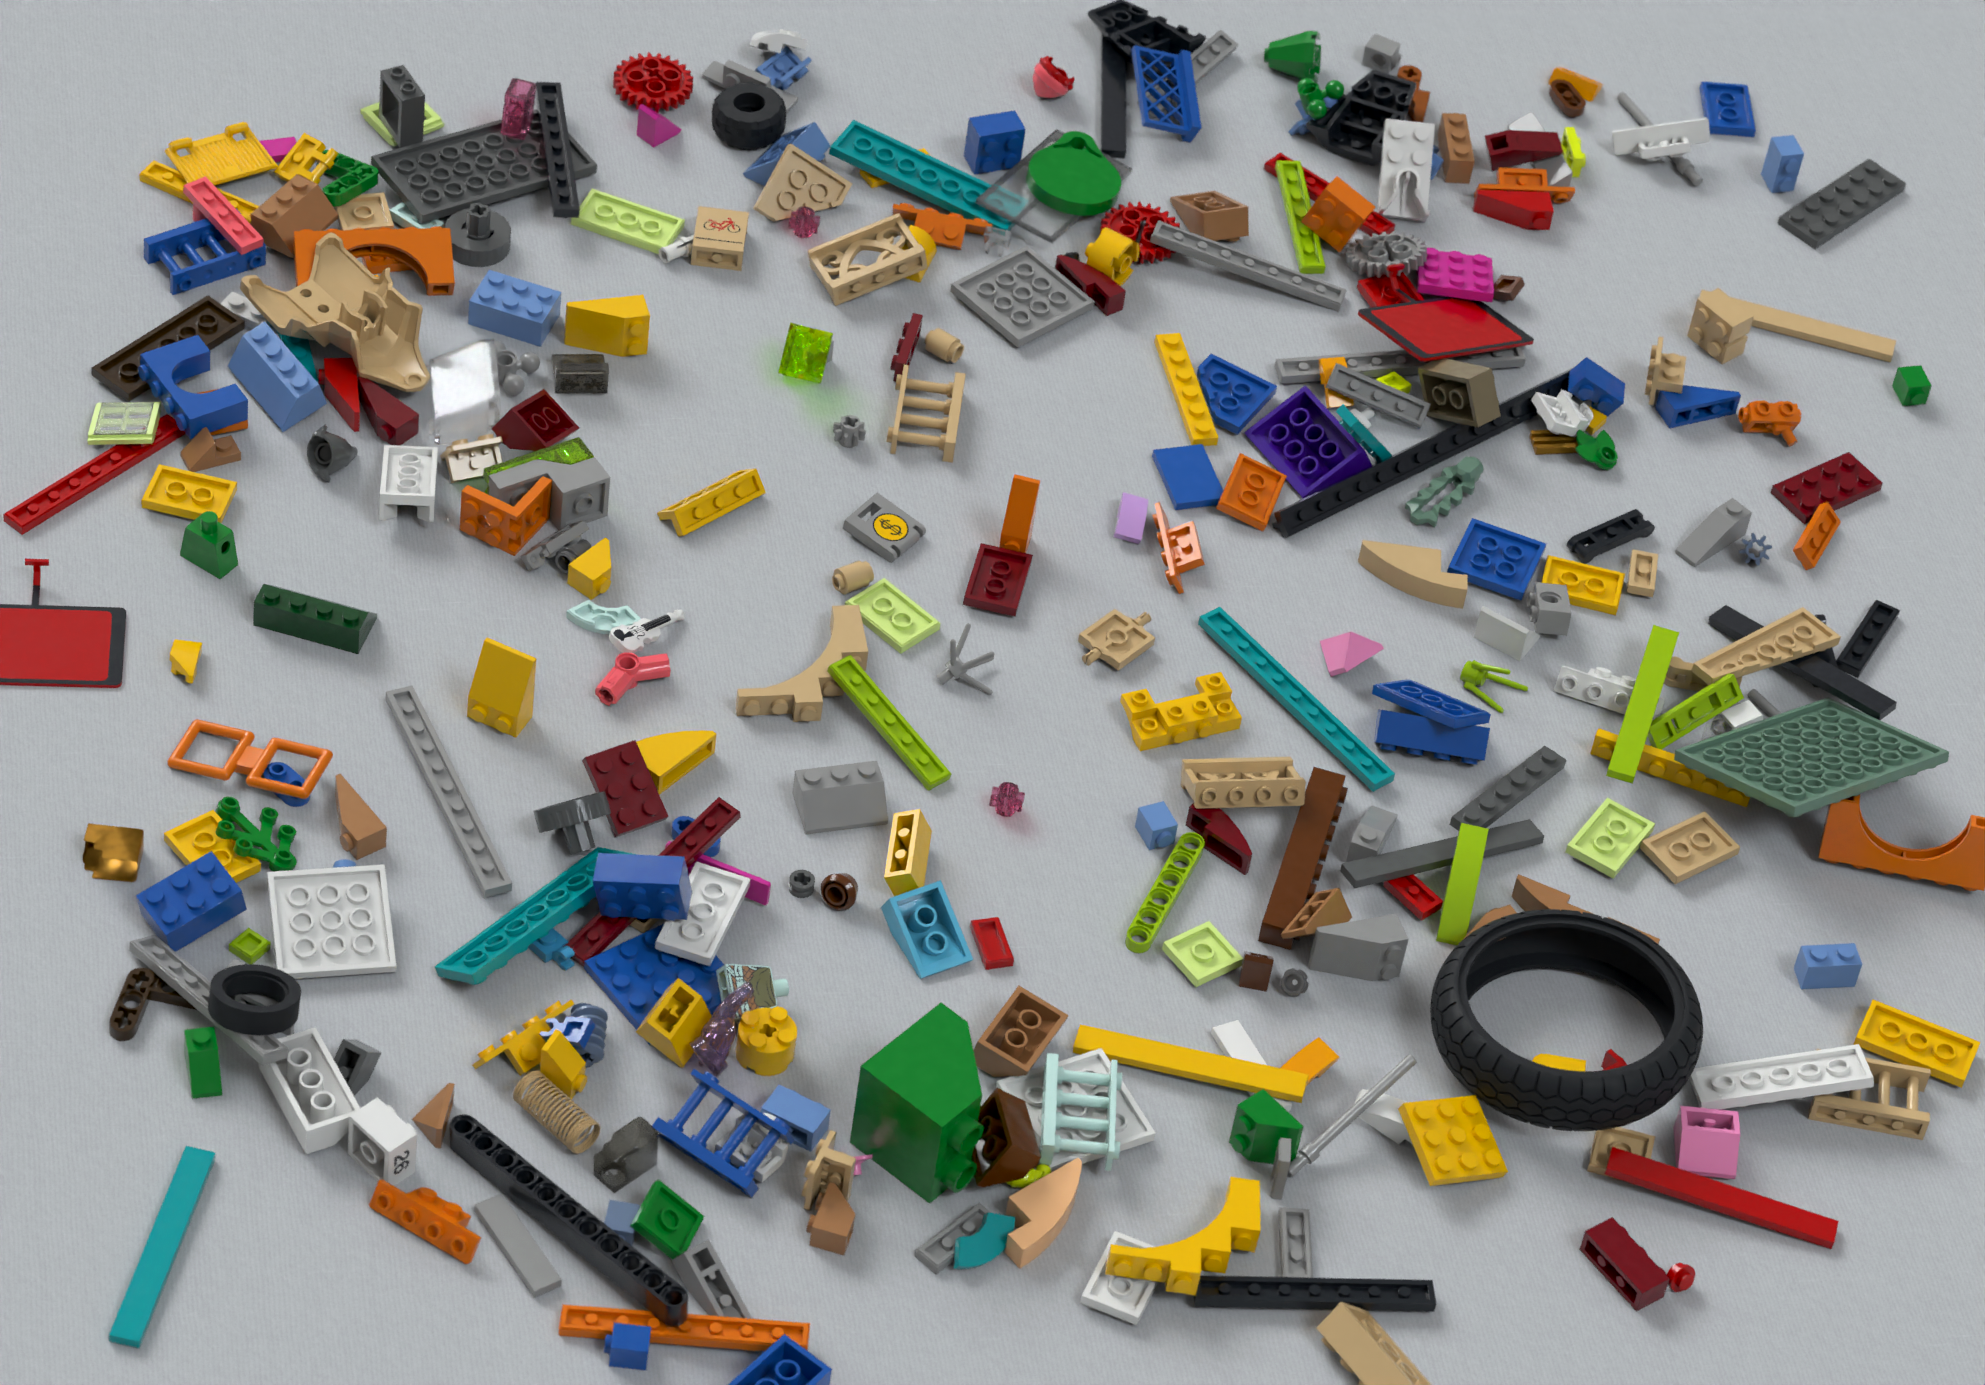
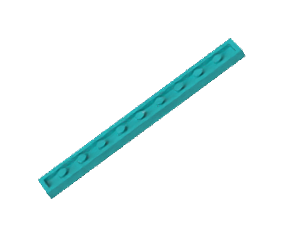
M1221 607L1199 616L1198 625L1372 792L1394 781L1395 773Z

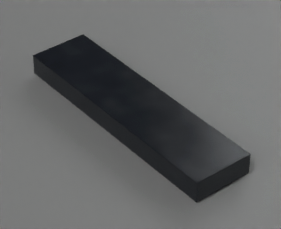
M1875 600L1837 658L1838 669L1859 678L1898 618L1900 610Z

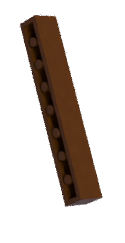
M1313 767L1305 791L1304 805L1300 806L1261 924L1258 941L1291 950L1294 939L1300 941L1301 937L1283 939L1281 933L1305 906L1307 900H1310L1315 894L1317 884H1313V881H1319L1323 865L1319 864L1320 860L1326 861L1330 846L1326 845V841L1332 842L1336 826L1332 825V822L1338 823L1342 807L1338 806V804H1344L1348 788L1343 787L1346 775Z

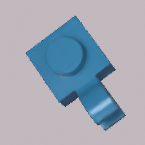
M554 928L549 930L545 937L537 939L528 947L545 963L553 959L565 971L575 966V963L570 959L575 955V952L569 946H565L568 941Z

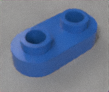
M282 762L268 764L263 773V778L300 787L305 782L290 766ZM273 792L284 803L292 807L303 806L310 800V796L307 799H301Z

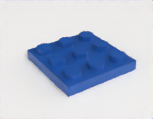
M1472 518L1450 562L1447 573L1468 575L1469 583L1522 601L1545 552L1546 543Z

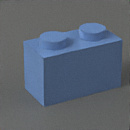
M1794 135L1771 137L1761 176L1771 193L1794 191L1804 157V152Z
M1855 943L1805 945L1800 947L1794 971L1801 989L1855 987L1863 964Z
M781 1085L777 1086L761 1107V1113L771 1114L790 1126L789 1132L794 1138L793 1144L809 1152L814 1149L829 1127L830 1109Z

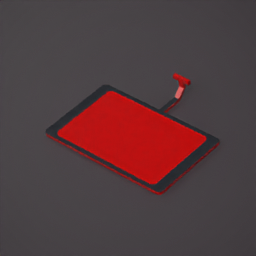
M1403 263L1388 265L1386 270L1390 272L1389 277L1394 293L1406 301V303L1365 308L1358 311V316L1420 361H1431L1531 345L1534 342L1531 336L1482 301L1454 297L1415 301L1400 290L1396 276L1398 270H1404L1405 265Z
M25 558V565L33 566L34 571L32 605L0 604V685L87 688L120 687L123 674L126 610L120 607L39 605L41 566H49V559Z

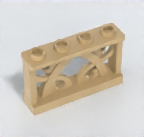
M899 213L808 250L810 267L828 291L835 306L928 268L924 248L921 244H918ZM900 235V240L893 245L894 237ZM906 244L909 249L904 251L901 248ZM860 251L881 252L877 262L869 266L851 264ZM829 264V265H831L832 267H838V268H827V267H824V266H826V265ZM839 274V278L832 280V278L830 277V275Z
M1291 757L1182 759L1181 787L1182 789H1187L1197 809L1304 805L1306 781L1299 776L1293 767V759Z

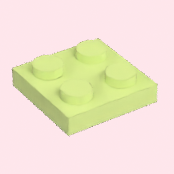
M1210 921L1163 942L1162 950L1195 987L1242 966V956Z

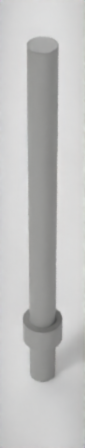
M1621 92L1617 96L1621 104L1642 127L1653 125L1625 92ZM1682 156L1670 157L1677 165V170L1683 176H1687L1695 186H1699L1702 183L1703 179L1694 170V165L1688 159H1684Z
M1408 1054L1311 1144L1307 1143L1300 1149L1299 1155L1290 1163L1288 1176L1293 1177L1307 1163L1312 1164L1320 1156L1319 1152L1417 1063L1416 1059Z

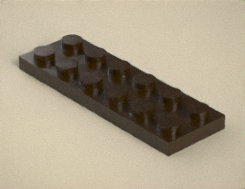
M207 295L93 366L92 376L129 402L151 388L146 381L140 378L138 372L140 354L196 335L202 339L209 350H212L244 330L245 321Z

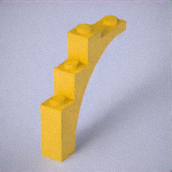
M1230 1177L1225 1195V1205L1222 1211L1206 1228L1184 1240L1149 1248L1111 1244L1105 1265V1274L1164 1282L1165 1291L1196 1295L1201 1270L1225 1274L1231 1249L1255 1252L1261 1231L1260 1181Z

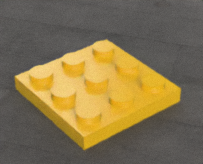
M1476 1095L1407 1102L1398 1108L1430 1186L1502 1178L1508 1172Z

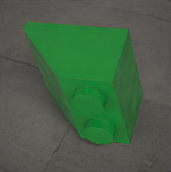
M1262 1089L1237 1105L1229 1143L1236 1152L1242 1154L1250 1162L1273 1164L1279 1140L1281 1138L1291 1139L1292 1162L1297 1156L1304 1126L1269 1093Z

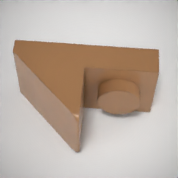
M204 427L180 452V456L189 471L197 472L240 461L241 451L231 435L213 439L207 427Z

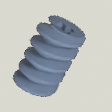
M578 1003L572 1006L571 1017L591 1018L596 1025L585 1049H576L586 1062V1068L594 1063L601 1061L604 1057V1040L606 1038L605 1031L607 1029L608 1014L603 1008Z

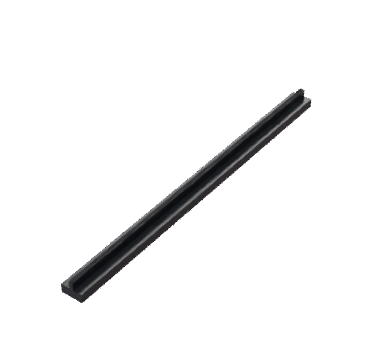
M1571 369L1499 403L1501 416L1480 427L1458 423L1275 512L1276 522L1272 523L1274 529L1279 528L1283 538L1289 537L1538 415L1537 409L1531 401L1535 393L1538 392L1557 397L1561 390L1569 392L1568 384Z

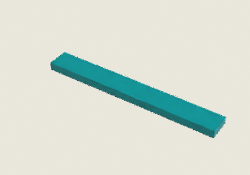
M190 1146L185 1147L109 1333V1342L140 1348L214 1164L215 1152Z

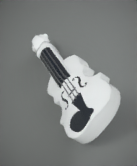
M677 609L673 613L668 612L654 620L641 618L631 626L621 624L618 627L612 628L609 633V640L620 652L635 654L637 651L643 650L644 643L650 644V642L657 641L661 634V628L668 625L671 626L674 622L683 620L685 613L682 609Z

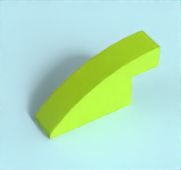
M1465 823L1460 825L1436 941L1457 946L1467 935L1489 830L1487 828Z

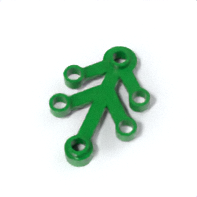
M227 796L218 802L215 812L222 821H219L215 833L222 839L236 840L233 851L237 855L267 861L272 872L290 871L295 868L297 860L290 852V846L294 841L296 829L290 825H281L277 834V838L280 840L279 847L277 848L271 842L273 825L276 824L279 815L275 809L269 807L262 809L259 817L261 822L259 831L240 812L238 800ZM232 822H235L245 832L235 830ZM253 845L261 847L263 850L253 848Z

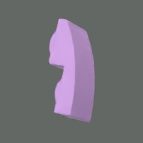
M1122 493L1114 533L1115 538L1136 544L1141 542L1148 499Z

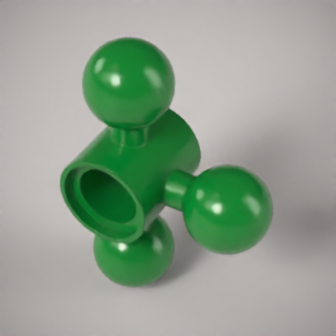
M1304 78L1300 80L1297 85V91L1305 113L1314 119L1324 117L1327 112L1324 98L1329 97L1334 100L1341 98L1344 94V85L1338 80H1332L1327 83L1325 89L1320 90L1319 84L1312 79Z

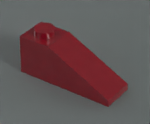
M358 376L359 401L376 435L381 440L390 445L400 446L418 434L419 413L368 378Z

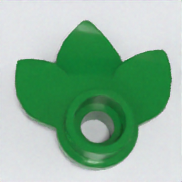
M1578 430L1576 441L1579 446L1575 448L1577 453L1586 461L1595 463L1602 469H1613L1617 463L1618 455L1615 451V444L1608 433L1602 430L1594 438L1582 430Z

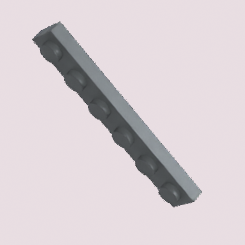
M1543 746L1454 814L1449 825L1458 831L1461 823L1487 828L1565 767L1567 760L1555 751Z

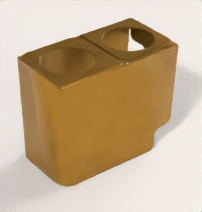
M88 823L82 856L85 864L84 869L93 872V879L135 882L144 850L143 829Z

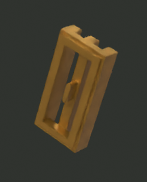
M1531 430L1529 436L1535 455L1577 453L1575 448L1579 446L1576 436L1573 437L1561 433L1557 435L1549 430Z

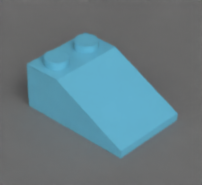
M941 880L891 897L881 907L891 934L920 979L973 961Z

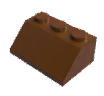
M996 1088L980 1107L978 1122L983 1125L984 1130L980 1140L973 1148L971 1158L977 1164L974 1176L977 1186L981 1188L1023 1179L1031 1169L1037 1166L1041 1158L1026 1102Z

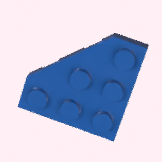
M1210 354L1198 366L1197 377L1215 424L1237 435L1276 394V385L1213 354Z

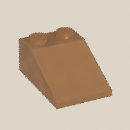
M1215 190L1170 197L1171 204L1191 233L1216 242L1217 240L1224 239L1225 241H1238L1240 237L1249 236L1248 206Z

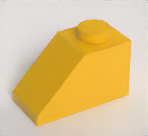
M607 538L602 539L568 566L567 584L591 600L600 593H605L611 585L609 540Z
M555 1030L541 1049L540 1072L572 1100L577 1092L581 1093L587 1083L588 1077L585 1075L586 1062L563 1033Z

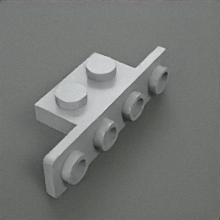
M728 60L725 64L713 61L702 73L703 79L723 88L747 82L763 84L768 88H772L784 100L786 114L798 102L797 96L772 86L771 78L731 60Z

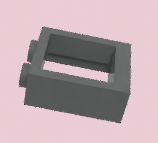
M404 65L381 70L379 119L400 148L423 142L425 94Z

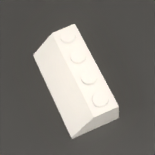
M316 1027L277 1039L288 1048V1058L263 1066L259 1063L261 1073L305 1154L334 1146L349 1131V1115L360 1109L359 1104Z

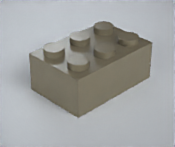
M1446 358L1434 360L1418 368L1423 399L1431 404L1426 414L1427 416L1474 427H1480L1501 416L1492 368Z

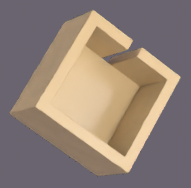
M1717 288L1697 298L1687 336L1718 362L1724 364L1743 354L1748 338L1746 334L1750 331L1754 316L1720 288Z

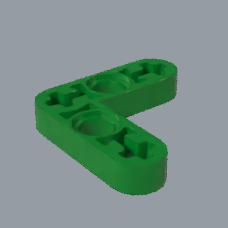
M324 150L322 153L326 154L328 150ZM338 153V156L334 159V165L330 170L327 169L325 173L339 179L325 186L322 191L333 207L344 205L378 184V169Z

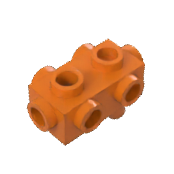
M1762 400L1749 402L1746 407L1739 409L1738 419L1742 423L1743 432L1782 434L1788 446L1797 443V439L1792 432L1801 421V411L1798 409L1797 404L1789 401L1769 403Z

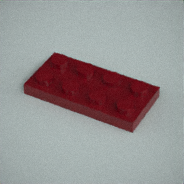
M1847 452L1773 485L1771 494L1803 524H1807L1820 504L1828 502L1835 511L1880 491L1883 483L1850 452Z

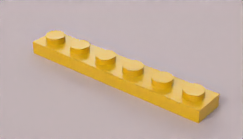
M1181 334L1155 335L1154 343L1191 445H1217L1218 435Z
M1598 728L1590 754L1611 761L1618 735ZM1647 744L1644 745L1637 770L1747 807L1750 797L1745 796V793L1734 788H1728L1724 783L1715 779L1707 778L1705 774L1686 768L1684 764L1674 760L1675 754Z

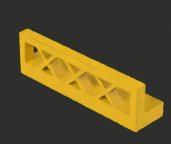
M756 468L738 470L657 512L660 520L671 519L677 535L684 536L766 492Z

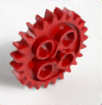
M648 52L647 57H644L638 53L637 59L629 56V62L622 60L621 65L616 66L613 88L616 89L615 94L620 95L621 101L627 100L628 106L636 104L637 110L643 104L648 108H654L657 113L659 108H663L668 112L669 106L678 109V103L684 105L685 99H690V94L693 92V76H691V70H686V64L679 65V59L670 61V55L661 58V54L658 53L656 57H652V54Z
M1128 202L1127 207L1119 204L1118 209L1112 207L1110 213H1105V218H1102L1100 233L1103 228L1107 227L1136 242L1141 223L1146 221L1139 243L1140 252L1138 259L1141 264L1144 263V260H1148L1153 264L1154 259L1163 262V257L1171 258V253H1176L1173 250L1150 242L1157 222L1162 221L1180 228V223H1175V217H1168V211L1161 213V207L1159 206L1152 209L1150 203L1143 207L1141 202H1138L1137 206H1133L1131 202Z

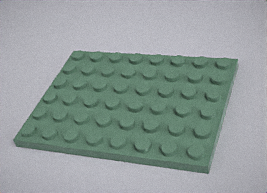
M1828 697L1676 749L1674 760L1684 764L1688 769L1705 774L1707 778L1724 783L1728 788H1734L1745 793L1747 797L1762 801L1768 807L1783 811L1789 817H1800L1809 811L1819 810L1823 806L1839 803L1843 799L1858 796L1862 792L1877 789L1884 784L1897 782L1901 778L1916 775L1918 772L1926 769H1933L1937 765L1948 762L1949 751Z

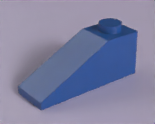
M1683 385L1682 393L1660 390L1655 409L1670 429L1736 414L1741 394L1736 391Z

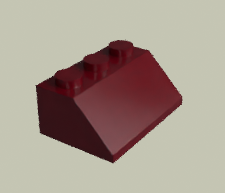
M543 389L511 408L494 425L492 431L496 434V437H502V444L506 445L509 449L544 452L575 433L579 426Z

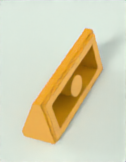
M1563 67L1554 68L1549 80V85L1557 79L1569 81L1587 101H1593L1603 86L1598 81Z

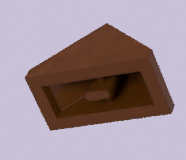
M1244 951L1239 987L1267 992L1274 961L1273 957Z

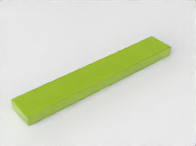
M1276 161V173L1299 272L1302 274H1324L1326 266L1319 237L1301 222L1311 208L1301 161Z
M851 655L829 665L827 672L928 791L950 779L951 772Z

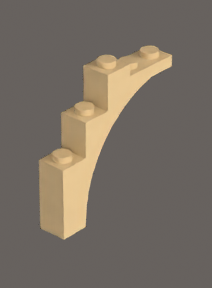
M859 605L832 606L830 641L821 656L802 673L782 683L766 688L737 689L735 707L737 716L792 714L793 722L821 721L822 697L844 695L842 688L827 672L829 665L851 655L861 668L866 671L868 647Z

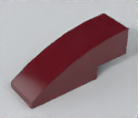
M1061 254L1057 256L1055 269L1094 300V304L1106 316L1123 310L1126 290L1118 283L1081 261Z
M1194 803L1190 805L1185 826L1203 837L1205 842L1204 849L1243 875H1246L1249 872L1252 852L1239 828L1220 808L1197 809Z

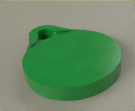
M1069 131L1063 134L1055 143L1039 150L1032 156L1026 174V183L1030 192L1048 207L1071 215L1090 216L1104 213L1115 205L1121 188V177L1117 169L1101 153L1091 136L1080 131Z

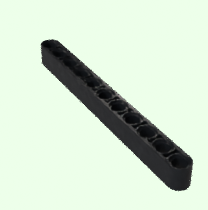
M461 1114L455 1116L450 1121V1147L453 1152L664 1324L673 1327L680 1326L687 1320L688 1293L680 1284L474 1117Z

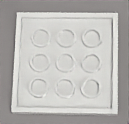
M385 864L267 872L276 969L286 972L294 979L396 972L397 966Z
M1102 1048L1058 1061V1066L1063 1067V1070L1109 1074L1111 1065ZM1044 1066L1030 1070L1025 1076H1011L998 1080L996 1088L1026 1102L1039 1152ZM1123 1081L1121 1090H1117L1115 1141H1120V1152L1152 1142L1156 1135ZM1062 1082V1084H1057V1089H1062L1063 1093L1107 1097L1108 1086ZM1061 1104V1107H1056V1112H1062L1063 1116L1107 1120V1109ZM1060 1127V1130L1055 1132V1135H1061L1062 1139L1106 1143V1132ZM1059 1150V1153H1053L1052 1164L1045 1165L1049 1166L1051 1172L1076 1158H1079L1082 1164L1105 1157V1155Z

